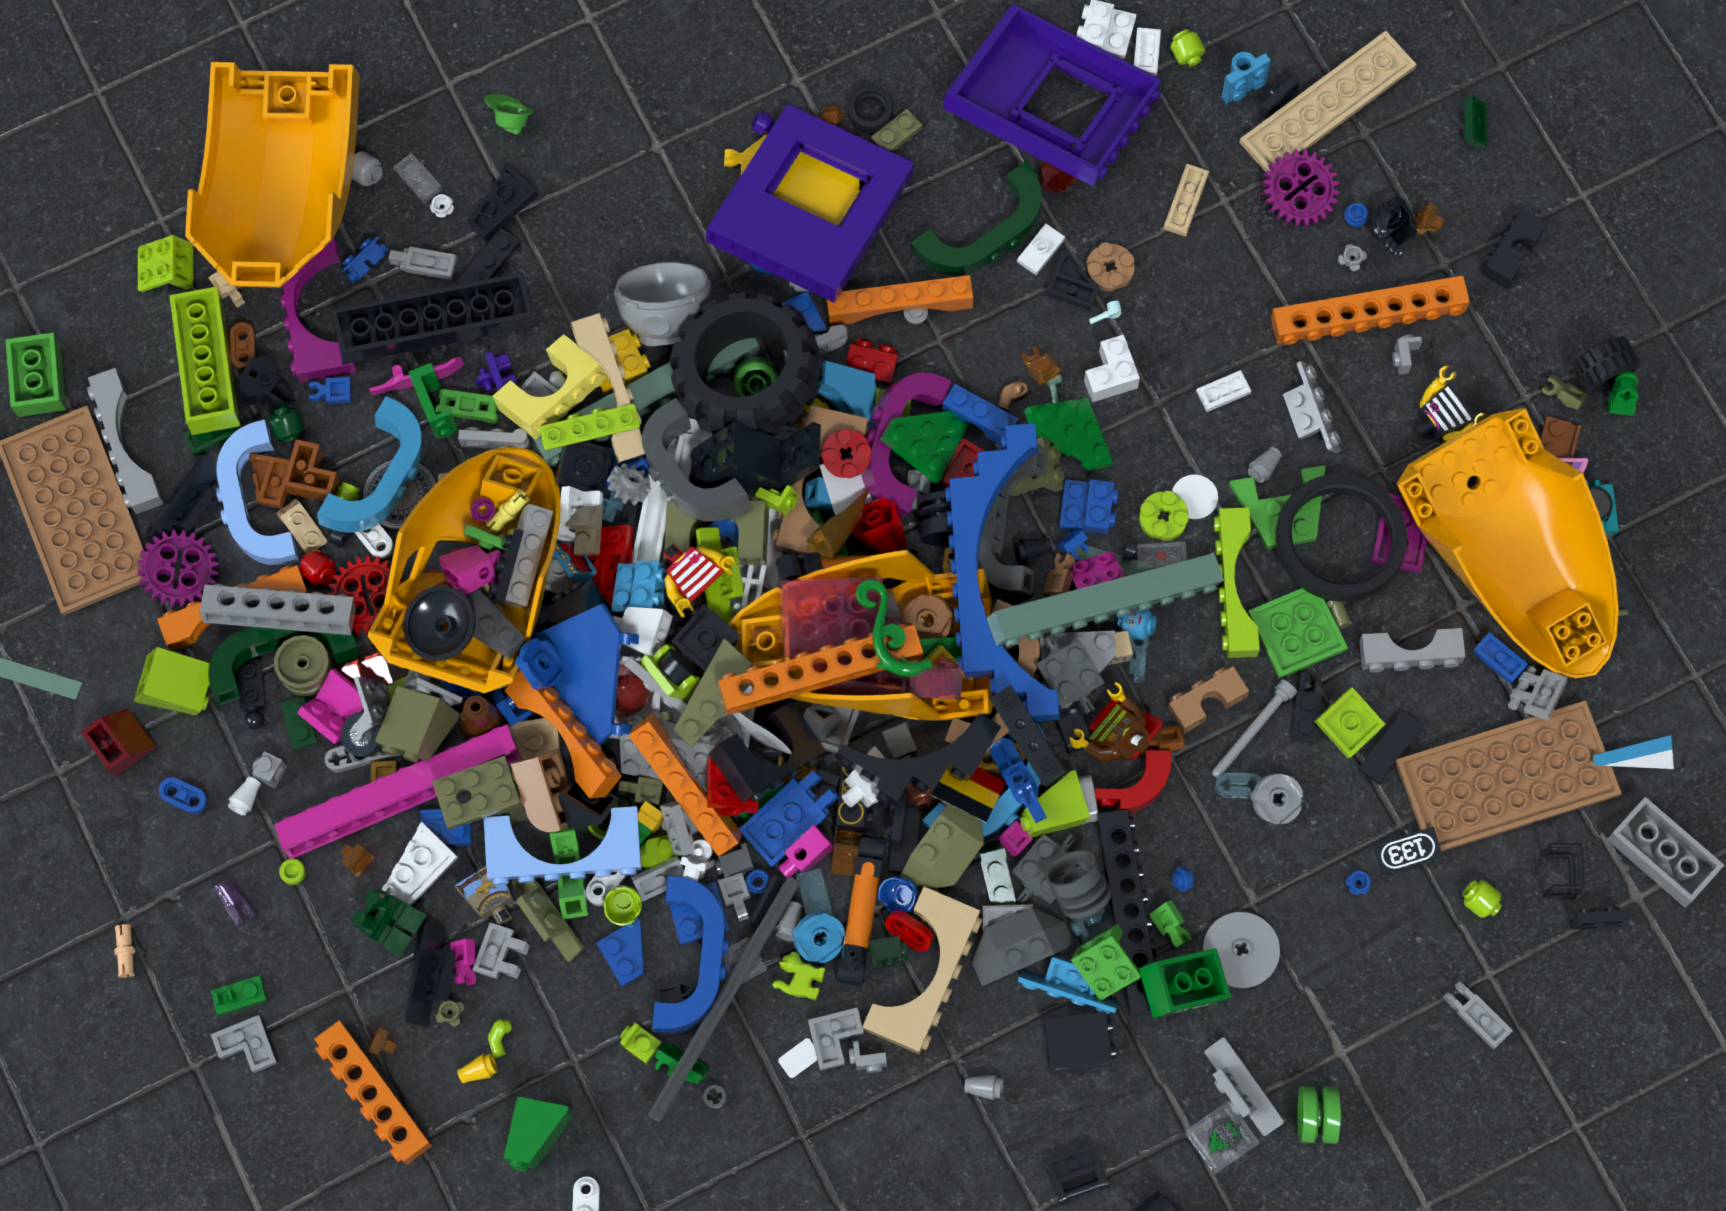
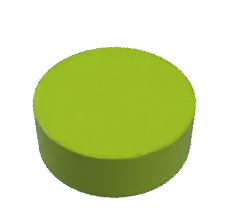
M288 859L281 864L279 874L285 883L297 885L304 880L306 869L299 860Z

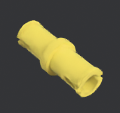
M520 489L517 490L507 503H502L499 506V511L486 523L487 527L493 525L489 530L498 534L509 521H513L517 517L520 509L530 501L529 496L524 499L527 494Z

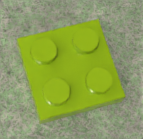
M1353 687L1345 691L1314 721L1347 758H1351L1386 725Z

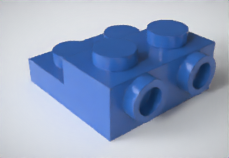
M1065 479L1059 529H1076L1083 532L1108 535L1109 527H1114L1116 514L1111 512L1112 504H1117L1118 489H1114V482L1091 479L1090 482Z

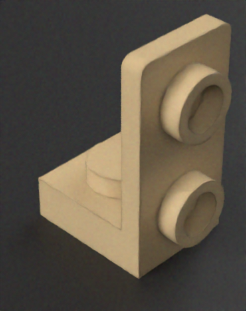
M296 498L284 506L283 509L276 512L306 554L319 549L327 543V539Z

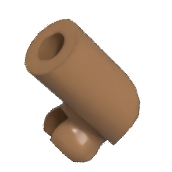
M1017 381L1005 386L1002 389L997 407L1005 412H1009L1011 401L1023 396L1027 392L1028 387L1026 383Z

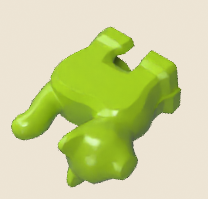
M791 952V954L784 956L782 962H779L780 968L788 973H795L790 984L781 980L774 981L772 983L773 988H779L783 992L798 998L817 1000L820 989L812 987L811 984L813 980L823 982L826 969L823 967L816 968L808 963H804L797 952Z

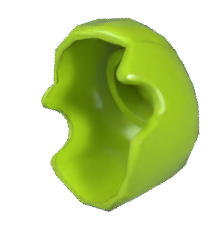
M620 885L613 887L607 893L603 902L605 916L611 923L619 926L632 924L642 909L640 894L630 886Z

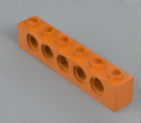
M338 1021L314 1039L318 1044L315 1050L323 1060L327 1058L333 1065L330 1068L331 1072L338 1081L343 1078L348 1086L345 1088V1091L353 1101L358 1099L363 1107L359 1110L367 1121L373 1119L378 1126L374 1129L383 1142L385 1140L389 1141L392 1146L389 1151L397 1162L402 1160L408 1165L432 1147L426 1136L344 1024ZM342 1047L347 1048L346 1057L340 1060L336 1059L337 1050ZM355 1068H361V1077L357 1080H352L350 1078L351 1071ZM370 1088H376V1097L372 1100H366V1091ZM385 1108H390L392 1110L390 1119L382 1121L380 1119L381 1111ZM402 1128L406 1129V1138L402 1141H396V1131Z

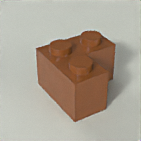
M301 440L295 441L283 486L288 494L322 502L325 501L328 494L336 496L337 487H340L341 480L337 472L320 469L324 452L319 444Z

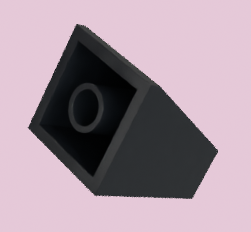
M592 579L584 584L581 580L568 588L570 592L567 594L564 591L559 592L551 598L553 603L545 608L551 627L600 604L606 605L612 617L616 616L611 612L610 606Z

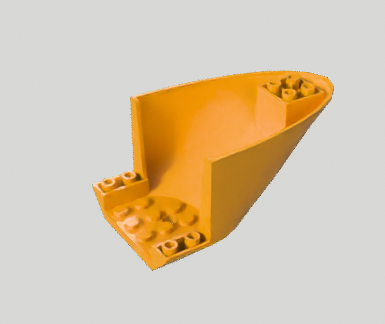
M1520 408L1492 414L1408 464L1398 480L1397 486L1416 525L1428 542L1507 635L1531 658L1555 673L1572 678L1596 675L1609 660L1617 637L1618 597L1616 577L1608 541L1599 512L1583 473L1544 449L1527 410ZM1471 476H1476V484L1473 487H1468V479Z

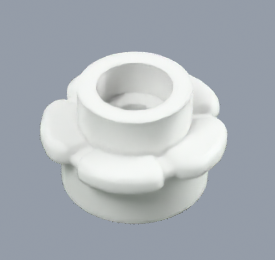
M437 195L433 198L430 209L437 217H445L453 212V201L446 195Z

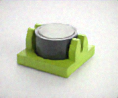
M666 644L653 656L645 654L640 660V663L669 697L689 701L701 681L694 664L677 651L674 646L670 647Z

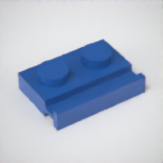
M441 809L420 810V823L423 822L447 847L472 845V822L448 830Z

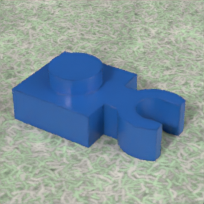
M350 377L326 378V385H321L319 382L309 383L310 389L319 390L317 394L309 395V399L312 402H319L326 398L327 404L352 403V381Z

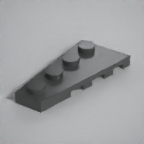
M479 589L465 595L471 602L476 616L473 637L510 659L525 644V637Z

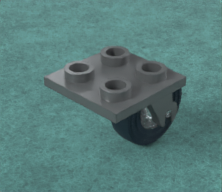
M357 676L354 678L364 712L355 713L345 721L341 731V738L345 749L349 753L358 757H369L378 753L382 748L375 740L390 705L389 690L383 680Z

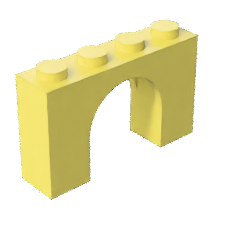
M564 334L546 349L551 363L567 375L566 382L560 390L549 396L534 397L524 392L512 381H509L493 395L499 411L525 430L535 440L541 436L540 426L555 423L566 416L574 406L582 402L590 392L600 386L607 378L601 366L590 355L579 349L578 345Z

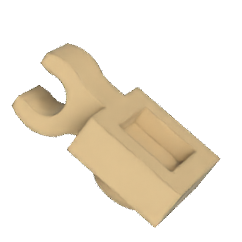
M219 272L208 277L212 285L218 287L222 299L229 295L237 308L245 304L238 292V289L241 287H232Z

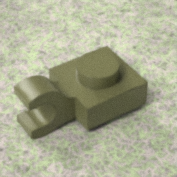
M1551 375L1548 378V381L1553 383L1554 388L1544 385L1541 389L1546 395L1558 394L1557 398L1565 406L1575 408L1576 410L1580 408L1588 396L1587 393L1569 382L1563 383L1555 375Z
M638 777L637 784L620 781L618 791L620 795L635 796L634 803L644 804L647 801L652 806L659 807L663 782L662 780Z

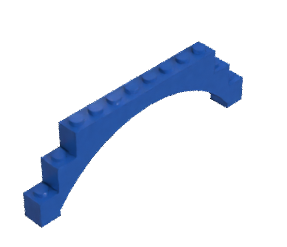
M1035 423L1005 426L1006 434L1001 435L1002 449L1007 450L977 452L978 461H973L975 477L949 479L950 487H945L946 502H951L952 510L947 511L948 526H953V535H949L950 550H955V559H951V572L956 574L957 583H952L953 597L958 598L959 607H954L955 622H960L961 630L956 632L957 647L962 646V656H958L959 671H964L965 678L994 676L995 678H990L991 693H998L1012 685L1019 698H1027V700H1022V703L1034 722L1060 720L1057 689L1049 690L1033 679L1014 661L1003 645L996 647L980 596L978 554L987 516L1004 484L1016 469L1031 455L1038 454Z

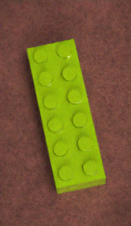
M218 287L169 295L185 418L191 434L196 435L240 426L224 303Z

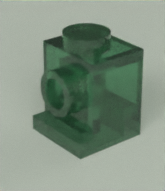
M899 936L869 941L873 970H878V964H883V967H892L898 965V961H903V958H908L906 943H900Z

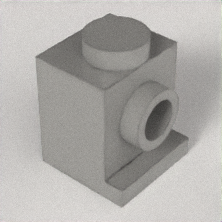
M264 751L262 756L257 757L253 764V778L276 788L287 766L281 759Z

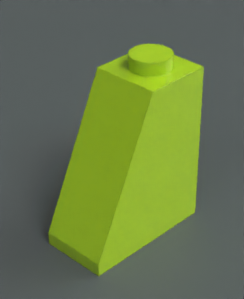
M1076 770L1070 771L1038 798V802L1047 818L1035 823L1026 807L1021 814L1020 823L1024 832L1027 831L1029 838L1086 824V820L1090 819V814Z

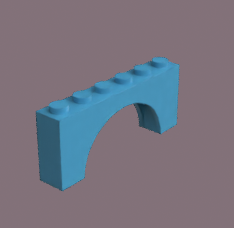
M829 361L822 362L823 373L818 378L820 384L818 393L826 397L838 412L868 418V428H870L872 423L870 417L874 409V394L876 391L875 374ZM850 447L845 450L844 459L853 457ZM817 477L806 482L805 507L834 513L824 478Z

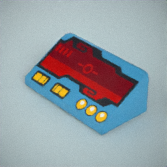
M574 541L556 543L554 556L571 579L581 580L584 584L596 574L597 570L587 556L573 554Z

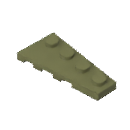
M726 639L722 641L673 729L690 747H693L726 712L721 702L718 681L722 680L724 675L730 673L740 675L747 673V669L754 667ZM743 684L739 689L744 693L750 685Z

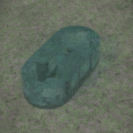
M1223 773L1215 782V790L1218 795L1225 798H1251L1252 791H1250V788L1241 787V785H1247L1249 780H1254V784L1257 785L1262 778L1254 773ZM1226 779L1229 784H1237V786H1232L1229 791H1225V788L1220 786V784H1223Z

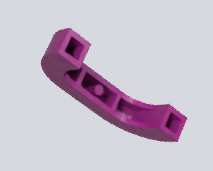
M933 373L912 374L891 385L883 393L877 406L874 407L870 417L872 419L871 426L867 429L864 436L871 448L870 463L866 470L861 473L865 488L869 489V495L873 500L881 497L887 498L888 502H891V499L895 500L900 507L901 516L910 513L917 490L900 483L894 477L889 466L891 448L882 442L880 438L889 421L902 416L904 407L909 400H918L932 407L943 404L947 397L951 380Z

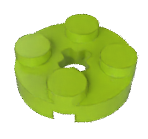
M1157 492L1146 498L1141 505L1139 522L1142 530L1149 537L1162 539L1161 541H1171L1184 532L1188 523L1189 512L1185 502L1174 492ZM1161 511L1170 514L1168 516L1169 521L1165 522L1164 519H1158Z

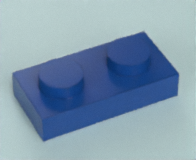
M1490 632L1472 651L1473 654L1510 685L1528 665Z

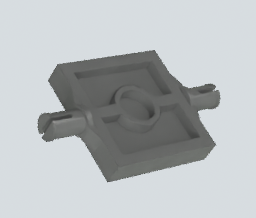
M1050 635L1044 640L1051 653L1044 660L1035 664L1048 689H1057L1059 708L1070 702L1079 701L1086 714L1094 710L1095 708L1088 695L1093 689L1104 684V681L1080 639L1068 646L1060 647L1054 636Z
M1043 834L1012 870L1011 874L1020 880L1024 887L1015 898L1019 902L1025 895L1019 904H1025L1031 895L1040 897L1049 906L1055 900L1056 896L1046 879V872L1054 861L1069 853L1068 851L1078 841L1074 837L1067 844L1072 839V834H1069L1061 845L1053 842Z

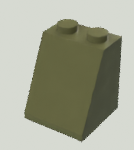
M397 686L375 742L383 747L382 751L386 754L396 756L397 753L403 754V758L412 762H417L418 759L428 762L454 726L460 714L440 698Z

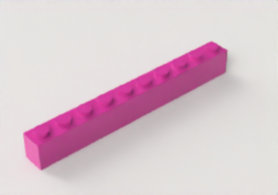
M508 725L496 727L491 732L479 737H472L467 742L458 746L447 748L444 752L432 756L428 762L421 760L411 766L402 767L395 773L379 777L374 782L356 787L341 796L332 797L327 802L309 807L297 815L288 816L274 824L281 847L287 856L293 859L437 797L432 783L433 780L505 756L509 765L523 760L514 735Z

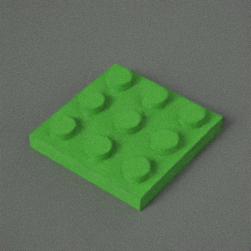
M1302 588L1251 609L1247 613L1258 626L1259 639L1279 679L1345 652L1348 649L1325 600L1308 593Z

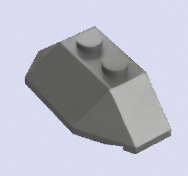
M1030 908L985 928L972 960V966L981 986H984L1075 944L1064 921Z

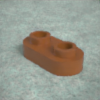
M245 322L235 324L230 330L231 361L241 371L246 368L251 359L257 358L255 332L251 325ZM246 334L247 338L241 340L240 336ZM243 357H248L246 362H241Z

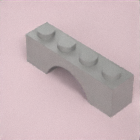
M532 504L522 507L517 529L523 530L524 533L505 604L518 608L527 606L553 511Z
M1462 628L1438 629L1432 642L1419 650H1406L1397 646L1391 640L1388 633L1362 634L1359 640L1362 670L1369 669V672L1384 671V668L1404 671L1414 666H1419V669H1431L1434 665H1444L1446 668H1453L1459 666L1465 658Z

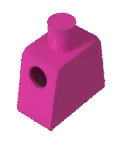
M474 545L439 557L444 579L456 590L467 595L495 579L493 567H495L498 557H502L498 549L486 554L479 546Z
M813 825L784 852L788 859L778 868L786 877H791L798 870L806 873L834 849V844L819 827ZM802 851H806L807 853L806 858L804 860H800L799 855Z

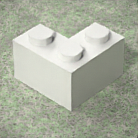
M1124 335L1100 342L1099 353L1104 365L1086 370L1084 378L1092 402L1137 389L1140 379Z

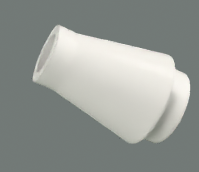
M247 777L246 781L229 798L228 807L234 812L245 816L252 809L261 783L253 777Z

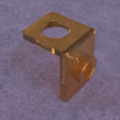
M841 830L837 832L831 873L855 877L854 873L861 833ZM849 837L855 839V841H846L842 838Z

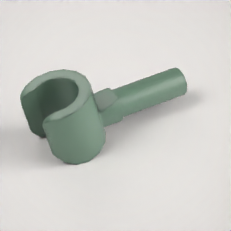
M1058 370L1049 372L1046 376V383L1051 391L1052 403L1058 402L1055 385L1062 382Z

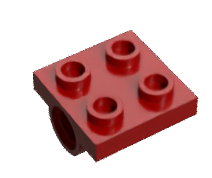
M711 757L707 759V807L716 808L718 814L723 816H736L742 812L755 814L758 811V800L754 802L750 799L742 803Z

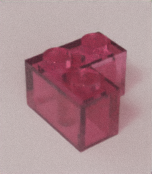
M938 658L937 662H931V669L922 671L921 675L908 677L907 693H913L918 698L961 699L962 668L951 658Z

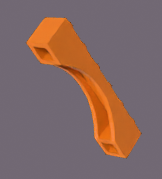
M970 275L841 291L835 303L827 300L830 326L853 324L875 315L900 310L936 309L956 311L973 308Z
M292 565L285 566L278 573L262 575L255 582L249 584L242 583L235 586H247L252 589L271 588L275 591L296 590L300 593H309L297 565L294 567ZM200 601L189 603L186 608L179 611H168L163 614V617L157 619L166 646L170 651L173 652L196 643L201 633L210 624L203 623L199 611ZM228 602L225 605H231L233 602Z
M519 670L513 682L505 689V692L518 708L540 714L558 730L570 752L575 781L589 799L606 797L622 776L616 769V765L607 758L601 750V746L587 733L586 727L576 719L571 708L564 704L554 688L533 689L530 682L523 675L522 670Z
M651 714L635 725L628 736L718 857L737 845L742 837L739 828L730 816L720 815L716 808L707 807L706 792L687 769L669 734L656 716Z

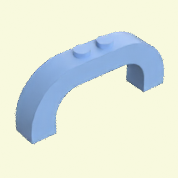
M261 420L238 429L224 443L217 460L219 487L216 488V494L219 502L223 501L224 510H221L224 525L228 524L233 538L242 551L252 559L263 564L287 565L300 562L291 532L275 536H264L252 529L241 482V472L243 466L249 460L250 453L260 454L274 450L269 426L265 420Z

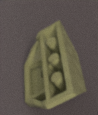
M949 804L940 813L910 855L901 876L910 878L920 890L923 887L932 889L955 885L984 845L982 820Z

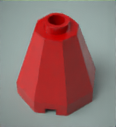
M881 497L865 504L861 512L862 514L852 531L856 539L878 554L907 549L901 511L897 502L892 499L891 502H888L887 498Z

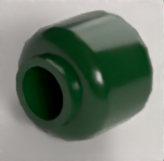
M287 404L274 408V413L269 416V424L274 437L282 440V442L298 439L301 436L300 433L304 430L298 409L288 408Z

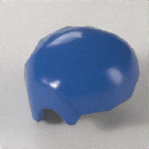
M897 875L882 882L878 889V900L884 903L889 912L902 910L907 913L913 910L918 901V888L910 878Z

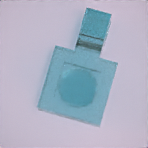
M1131 636L1130 643L1135 659H1130L1129 674H1134L1133 682L1143 683L1148 638L1145 637L1143 645L1138 647L1134 644V637Z

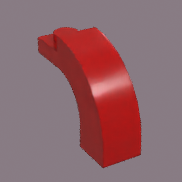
M1146 750L1142 779L1136 785L1126 789L1095 788L1096 804H1100L1102 808H1113L1116 804L1119 805V810L1127 809L1128 814L1140 811L1152 804L1166 786L1171 769V751Z

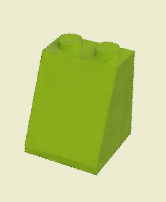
M156 647L146 657L134 702L197 715L201 710H205L208 704L209 696L206 695L208 686H210L208 677L210 663Z

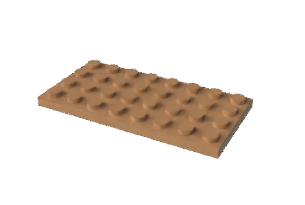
M86 405L1 440V458L61 614L65 616L139 585L140 579L144 576H137V570L141 569V567L137 566L138 560L143 559L140 557V552L145 551L129 508L125 504L123 493L88 406Z
M1586 700L1553 710L1548 721L1534 716L1399 758L1395 762L1420 831L1434 827L1442 852L1603 802L1622 794L1612 767L1594 765L1593 755L1606 751Z

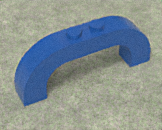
M668 876L665 900L667 906L685 907L695 911L703 920L704 930L699 980L694 993L688 999L679 1003L655 1002L652 1028L654 1032L662 1033L687 1030L705 1018L720 992L721 979H726L727 964H723V956L729 952V939L725 938L724 916L714 895L706 887L694 880Z

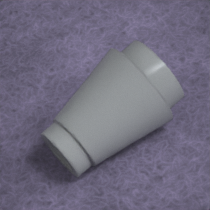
M1270 447L1269 450L1249 464L1248 474L1259 483L1269 480L1282 454L1278 449Z
M789 902L775 926L778 938L785 941H794L792 931L801 921V904Z
M997 1075L966 1077L965 1093L990 1100H995V1098L1001 1099L1003 1078H999Z

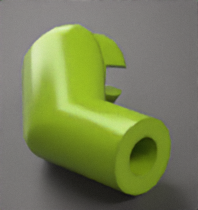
M499 1019L494 1022L488 1034L493 1058L506 1054L502 1038L504 1034L512 1029L511 1023L507 1019Z

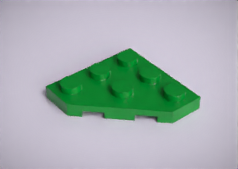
M1088 398L1028 406L1024 410L1028 423H1035L1036 434L1039 438L1043 436L1053 442L1054 448L1068 457L1070 455L1074 456L1082 462L1081 466L1087 470L1108 468L1113 464Z
M951 411L894 418L889 421L880 440L935 484L941 480L968 425Z

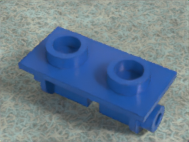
M378 236L373 240L368 238L359 246L362 251L356 257L351 254L342 263L345 267L340 272L343 273L347 270L349 272L347 277L352 282L359 281L370 270L364 262L368 260L374 266L386 255L385 252L388 249L384 244L380 243L378 245L375 242L379 239Z

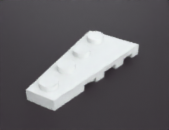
M421 822L417 832L408 843L404 854L395 865L387 883L384 884L382 890L412 906L455 862L458 856Z

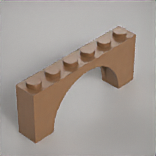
M811 405L809 413L804 412L805 415L801 425L805 427L812 422L821 425L820 457H822L823 443L830 434L842 429H849L865 436L868 428V418ZM805 477L791 485L798 493L797 504L789 511L787 516L779 513L778 519L782 520L780 529H775L772 543H776V551L796 554L800 557L802 553L817 552L808 550L806 540L820 527L809 515L803 502L802 488Z

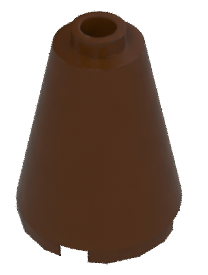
M472 696L466 700L461 710L458 724L462 736L468 741L472 737H479L491 732L496 727L508 725V722L496 706L494 699Z

